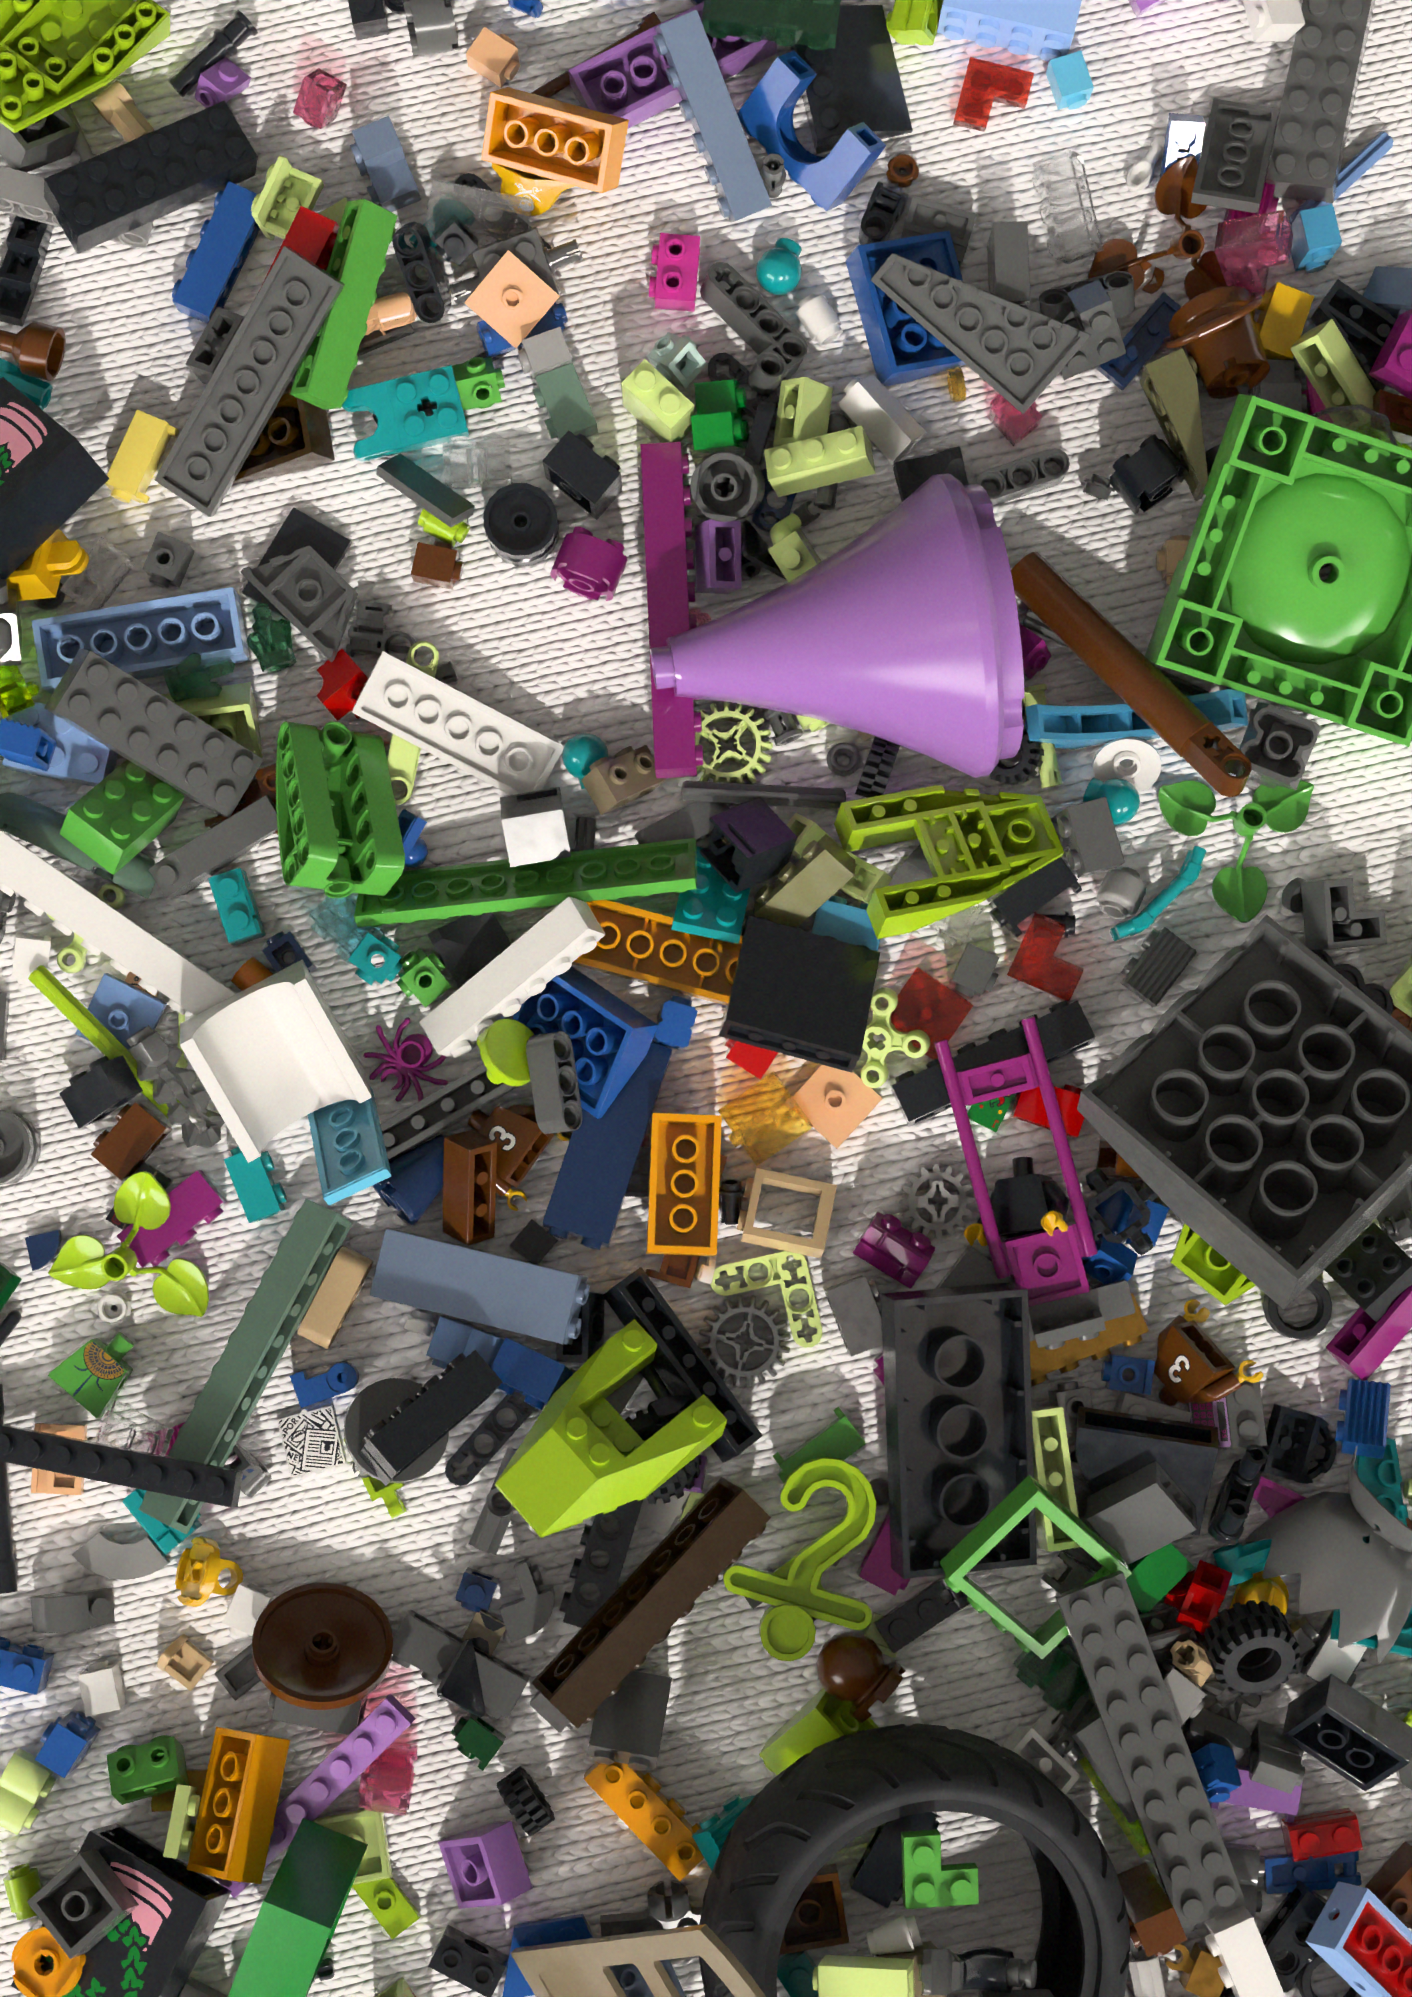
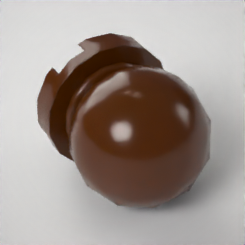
M844 1632L831 1637L824 1643L816 1662L818 1680L826 1692L839 1701L852 1702L849 1714L859 1723H863L872 1716L868 1709L877 1700L883 1704L887 1701L903 1679L901 1675L906 1672L897 1661L884 1665L882 1651L874 1640L861 1633Z

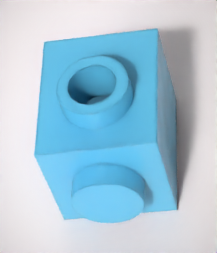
M1082 51L1049 60L1046 76L1057 109L1060 110L1068 107L1069 110L1084 106L1090 100L1094 86Z

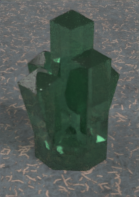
M257 603L252 609L255 619L252 625L254 632L248 635L246 643L257 657L262 672L269 674L293 666L297 661L292 648L290 621L284 619L273 620L268 604Z
M192 652L177 665L165 668L163 674L169 693L174 702L177 703L191 698L219 696L222 686L218 681H210L233 673L235 663L228 658L199 666L202 662L201 655Z

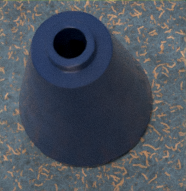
M442 1134L389 1161L392 1176L372 1185L388 1207L392 1206L397 1211L401 1210L397 1216L411 1227L419 1221L443 1188L445 1136Z

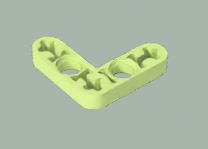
M781 1251L715 1268L710 1285L712 1290L721 1296H730L780 1284L794 1341L804 1348L813 1347L820 1342L822 1338V1325L807 1261L802 1254ZM793 1255L794 1260L801 1261V1266L796 1268L798 1279L805 1276L806 1284L795 1283L786 1288L784 1281L792 1280L789 1270L782 1269V1264L787 1262V1256ZM762 1263L767 1267L768 1276L765 1281L756 1283L749 1278L748 1270L752 1264ZM743 1266V1277L748 1286L740 1288V1280L730 1283L729 1290H724L722 1285L716 1286L715 1279L720 1278L721 1271H726L728 1276L738 1274L736 1267ZM795 1289H804L809 1295V1302L803 1308L797 1309L789 1301V1296ZM812 1309L814 1317L808 1316L807 1320L810 1327H816L817 1333L812 1334V1341L806 1342L804 1337H798L797 1331L802 1329L801 1319L793 1321L792 1314H804Z

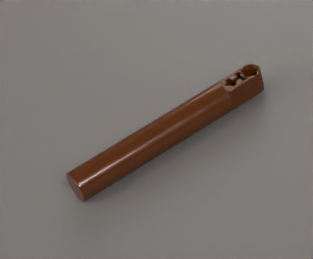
M1035 551L1023 557L1011 569L1015 595L1218 793L1226 797L1239 795L1243 791L1252 770L1250 760L1041 554Z

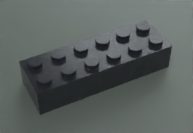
M222 101L44 178V198L74 250L79 254L213 195L220 190H224L228 181L238 184L255 176L258 156L227 103Z

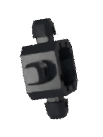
M1098 1168L1085 1176L1086 1183L1091 1191L1095 1190L1098 1193L1089 1201L1087 1211L1093 1220L1090 1225L1094 1240L1099 1239L1098 1235L1102 1233L1107 1242L1118 1244L1130 1238L1132 1241L1130 1246L1136 1253L1142 1256L1153 1248V1241L1148 1233H1143L1141 1229L1148 1225L1151 1209L1146 1204V1201L1149 1199L1151 1202L1158 1197L1157 1194L1145 1182L1140 1184L1141 1188L1139 1190H1136L1131 1182L1118 1180L1109 1186L1107 1183L1109 1178ZM1123 1188L1140 1210L1142 1217L1115 1235L1100 1215L1096 1206Z

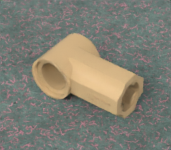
M118 80L91 100V103L109 125L112 124L127 143L155 131L135 107L134 100Z
M1190 1639L1185 1642L1177 1641L1170 1650L1173 1656L1172 1664L1187 1678L1202 1687L1213 1672L1203 1645L1197 1640L1195 1642Z

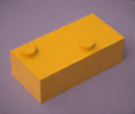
M510 87L490 92L481 160L604 193L617 188L619 185L629 120Z
M652 1113L646 1254L717 1255L721 1115Z
M216 1726L187 1870L229 1881L262 1883L270 1838L274 1831V1818L290 1740Z

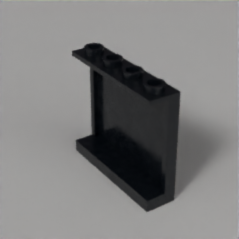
M748 916L741 936H743L727 1010L721 1023L719 1036L852 1073L861 1057L881 952L871 950L864 945H853L838 941L831 936H821L806 932L799 927H788L774 923L767 918Z

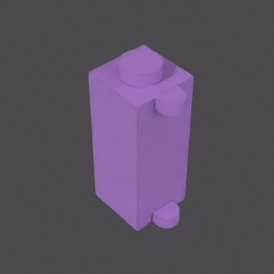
M1235 1765V1768L1239 1771L1242 1785L1231 1791L1230 1798L1223 1801V1803L1284 1813L1285 1822H1294L1295 1815H1298L1302 1784L1299 1787L1295 1785L1292 1793L1289 1794L1250 1780L1249 1766ZM1212 1802L1210 1804V1807L1213 1809H1218L1219 1802Z

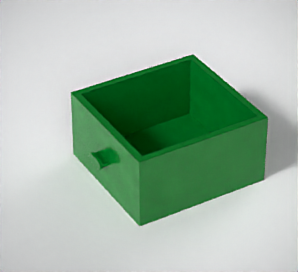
M305 1818L302 1819L263 1900L228 1997H307L334 1935L368 1844Z

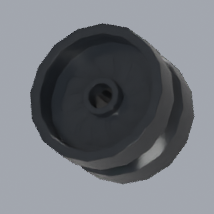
M512 483L500 488L488 500L483 512L484 530L492 551L502 561L514 566H532L544 561L554 551L559 539L558 515L552 499L541 488L528 483ZM520 522H527L524 527H517L520 526Z

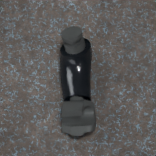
M992 1946L971 1948L958 1953H953L949 1949H923V1963L919 1964V1981H922L921 1995H948L954 1991L968 1989L1011 1993L1013 1987H1021L1023 1983H1026L1027 1988H1034L1037 1980V1964L1035 1960L1029 1959L1027 1964H1024L1023 1959L1014 1958L1012 1951Z

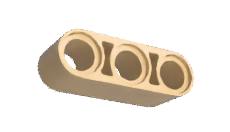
M343 1245L320 1285L297 1334L329 1349L374 1261Z

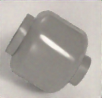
M1123 867L1121 870L1114 869L1105 875L1097 893V901L1104 914L1114 919L1123 920L1138 912L1147 887L1136 870L1129 867Z

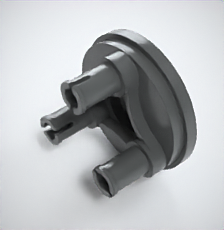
M403 1378L384 1379L369 1385L354 1399L345 1417L344 1439L347 1450L354 1461L352 1465L353 1472L355 1474L359 1471V1478L371 1476L380 1480L358 1454L364 1447V1443L361 1440L382 1419L388 1424L390 1422L388 1418L408 1397L415 1401L416 1398L414 1396L421 1390L420 1388L423 1385ZM449 1432L390 1483L410 1482L432 1470L445 1452Z

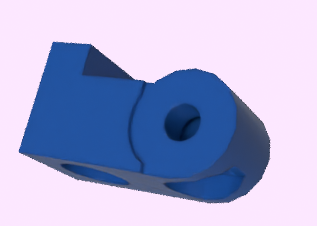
M345 1361L333 1365L328 1372L312 1378L308 1377L306 1370L290 1375L300 1408L353 1389L359 1381V1371L356 1366Z

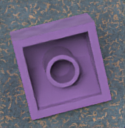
M511 1821L489 1823L438 1841L459 1909L503 1905L532 1889L528 1868L524 1863L518 1844V1837Z

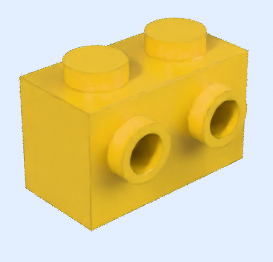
M1277 282L1269 290L1262 292L1263 301L1257 307L1261 311L1256 325L1267 359L1292 360L1294 354L1290 348L1301 337L1314 296Z

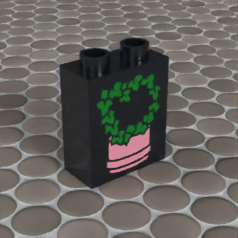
M2 377L0 379V579L6 580L109 480V477L71 433Z
M117 1823L89 1831L79 1853L97 1849L139 1905L85 1953L86 1962L82 1968V1974L77 1985L62 1997H179L232 1891L204 1874L187 1870V1864L178 1859L163 1857V1850ZM42 1955L40 1962H44V1964L40 1965L41 1969L44 1972L49 1969L53 1970V1958ZM13 1981L11 1986L19 1991V1989Z

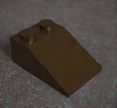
M291 392L282 395L233 484L307 471L335 461L326 410L290 395Z

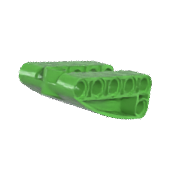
M337 721L326 723L322 730L317 729L315 725L283 722L279 728L277 739L276 812L279 850L285 884L324 889L325 895L330 898H344L352 893L385 896L404 870L405 853L382 737L375 734L350 731L345 725Z

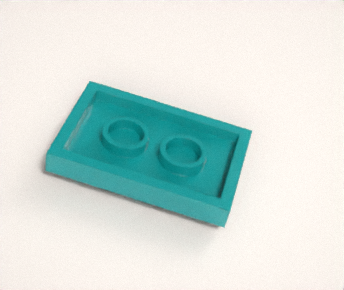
M697 846V889L679 893L671 930L739 944L751 887L735 893L699 853L704 847Z

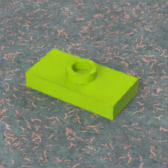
M393 1877L352 1885L392 1940L421 1917V1914Z

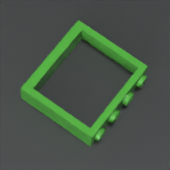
M1028 1475L940 1561V1564L946 1575L943 1580L955 1593L960 1591L968 1596V1602L979 1613L986 1611L992 1616L990 1619L1002 1633L1005 1634L1007 1631L1015 1636V1642L1026 1653L1033 1651L1041 1659H1044L1069 1634L1060 1609L1033 1633L966 1576L993 1547L1036 1507L1103 1566L1085 1584L1117 1571H1122L1125 1579H1127L1132 1572L1124 1558L1031 1475Z

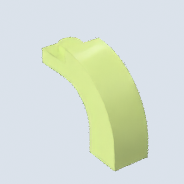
M795 813L787 823V826L797 836L792 855L797 859L802 857L803 850L813 840L818 842L824 835H828L815 822L798 813ZM847 852L855 859V876L839 890L860 903L863 901L869 904L874 889L887 887L892 878L885 871L865 862L851 852Z

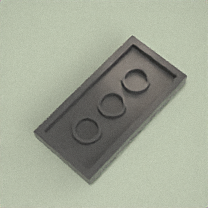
M1213 99L1191 203L1258 214L1280 109Z

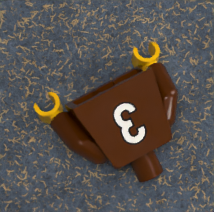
M513 1104L508 1109L497 1106L490 1116L478 1109L470 1116L468 1126L497 1142L496 1193L507 1198V1205L511 1210L518 1211V1207L510 1201L512 1196L520 1195L527 1202V1195L521 1189H512L511 1185L516 1188L519 1186L554 1134H544L539 1129L534 1104ZM555 1133L559 1140L570 1141L569 1138L562 1136L561 1133Z
M1196 1299L1188 1300L1184 1305L1185 1314L1183 1316L1178 1315L1158 1335L1154 1374L1164 1384L1158 1396L1163 1403L1169 1406H1175L1178 1401L1182 1404L1194 1401L1198 1404L1217 1401L1241 1388L1240 1383L1245 1380L1250 1383H1256L1263 1377L1261 1371L1251 1377L1247 1376L1248 1368L1256 1364L1252 1360L1243 1361L1240 1364L1239 1372L1234 1375L1233 1371L1236 1367L1197 1324L1205 1322L1210 1315V1311L1206 1307H1202L1199 1312L1194 1314L1195 1309L1201 1304Z

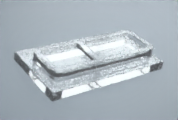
M433 179L429 204L427 205L428 211L425 227L429 235L432 236L455 214L478 238V245L484 246L528 230L533 199Z
M114 1400L111 1410H107L102 1416L95 1441L97 1443L165 1456L174 1429L120 1401Z

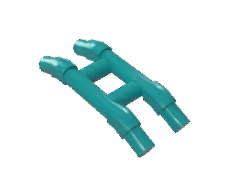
M1194 846L1193 850H1188L1178 875L1136 917L1119 923L1110 929L1113 940L1117 941L1129 935L1134 936L1147 929L1154 922V919L1188 885H1191L1198 878L1207 850L1198 846Z

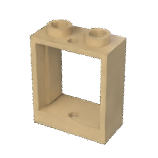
M756 1168L754 1178L747 1177L743 1197L749 1198L747 1211L740 1210L736 1230L743 1231L741 1242L821 1259L825 1249L837 1185ZM762 1184L819 1196L811 1239L753 1227Z

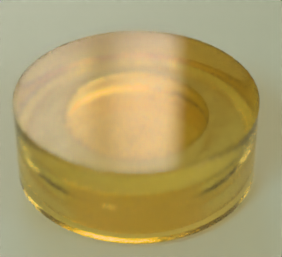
M962 368L948 369L947 385L951 401L953 403L966 401V387Z

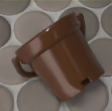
M1233 285L1214 288L1186 302L1174 313L1168 324L1170 335L1163 339L1164 347L1167 349L1183 348L1187 356L1191 355L1199 371L1197 375L1211 398L1225 399L1240 394L1237 389L1238 386L1247 382L1249 388L1252 389L1264 380L1270 371V365L1267 361L1254 319L1255 309L1263 301L1262 294L1259 292L1252 295L1246 288Z

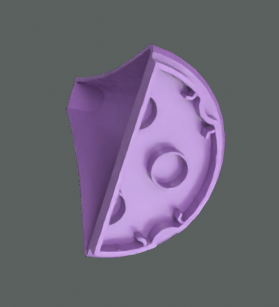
M949 473L932 475L893 511L844 548L794 580L720 618L676 636L668 637L666 640L667 646L650 648L656 690L673 687L675 697L732 702L818 719L871 734L927 755L974 778L988 776L997 766L999 759L1013 758L1020 749L1024 727L1022 698H1025L1023 657L1017 604L1001 527L996 525L992 501L986 490L979 484L963 486L957 478Z

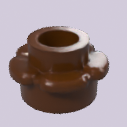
M906 154L897 155L888 162L887 167L889 169L886 175L892 184L896 183L899 187L904 188L910 186L912 181L918 178L919 167L911 156ZM904 169L906 172L901 174L899 170Z

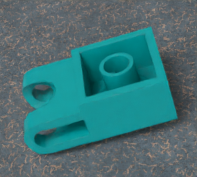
M452 365L349 390L347 399L342 404V407L348 412L368 411L375 415L378 420V427L374 434L366 439L357 441L354 445L353 453L357 461H370L469 437ZM429 402L433 406L436 405L437 409H432L433 415L426 416L424 411L419 412V408L423 407L422 404Z

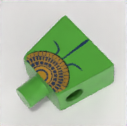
M118 1332L107 1345L99 1338L91 1339L52 1370L48 1376L95 1418L103 1417L109 1411L133 1371V1368L123 1358L134 1346V1343L121 1332Z

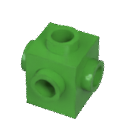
M474 357L465 363L452 365L463 411L473 408L484 409L491 407L495 403L502 402L499 389L505 388L501 368L494 369L491 357Z
M420 947L417 951L406 953L399 960L403 967L398 972L400 979L396 981L397 985L408 998L414 994L424 1007H427L452 987L441 973L446 967L433 952L427 956Z

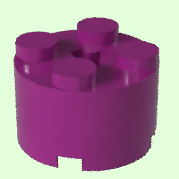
M575 527L572 533L565 535L550 575L555 581L558 576L565 581L563 587L572 593L597 601L600 595L607 596L606 601H610L614 597L628 562L627 557L623 554L625 547L616 540L606 539V541L594 537L593 533L589 530Z

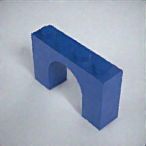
M793 50L777 56L737 115L744 131L750 136L755 137L765 148L768 155H780L784 160L783 165L788 171L789 177L797 184H800L811 195V199L817 206L825 211H829L843 204L885 149L886 144L862 122L848 128L826 157L814 155L801 145L793 127V112L797 101L817 74Z

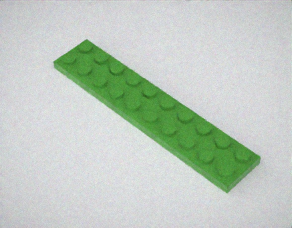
M695 838L574 851L571 852V857L510 867L509 859L403 871L385 896L358 894L354 918L357 927H378L384 924L412 923L419 920L447 919L464 915L477 916L490 912H512L517 909L535 907L547 908L552 905H559L569 896L588 902L616 900L632 896L645 897L668 892L681 893L697 889Z

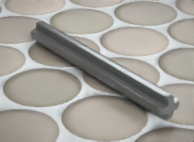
M688 780L684 781L681 787V796L684 801L744 804L761 797L767 805L839 809L841 803L846 802V792L840 788Z

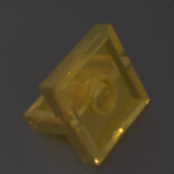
M775 1071L718 1110L733 1132L728 1136L735 1148L742 1145L756 1166L814 1127Z

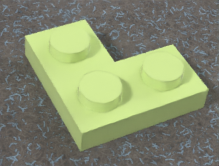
M177 1784L163 1857L189 1860L196 1824L190 1822L192 1816H197L200 1805V1795H196L197 1787Z

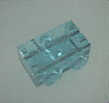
M327 896L309 914V917L314 921L310 927L323 940L330 936L339 945L335 952L348 964L351 962L347 958L367 931L378 939L383 934L389 937L380 927H357L354 918L356 904L348 896L344 898H330Z

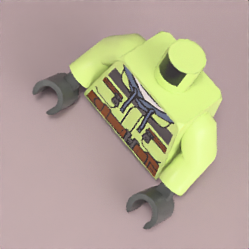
M811 500L800 505L792 514L776 523L770 530L769 535L773 546L768 551L788 582L822 562L800 528L801 526L809 525L820 516V513L813 515L809 512L808 505L812 503Z

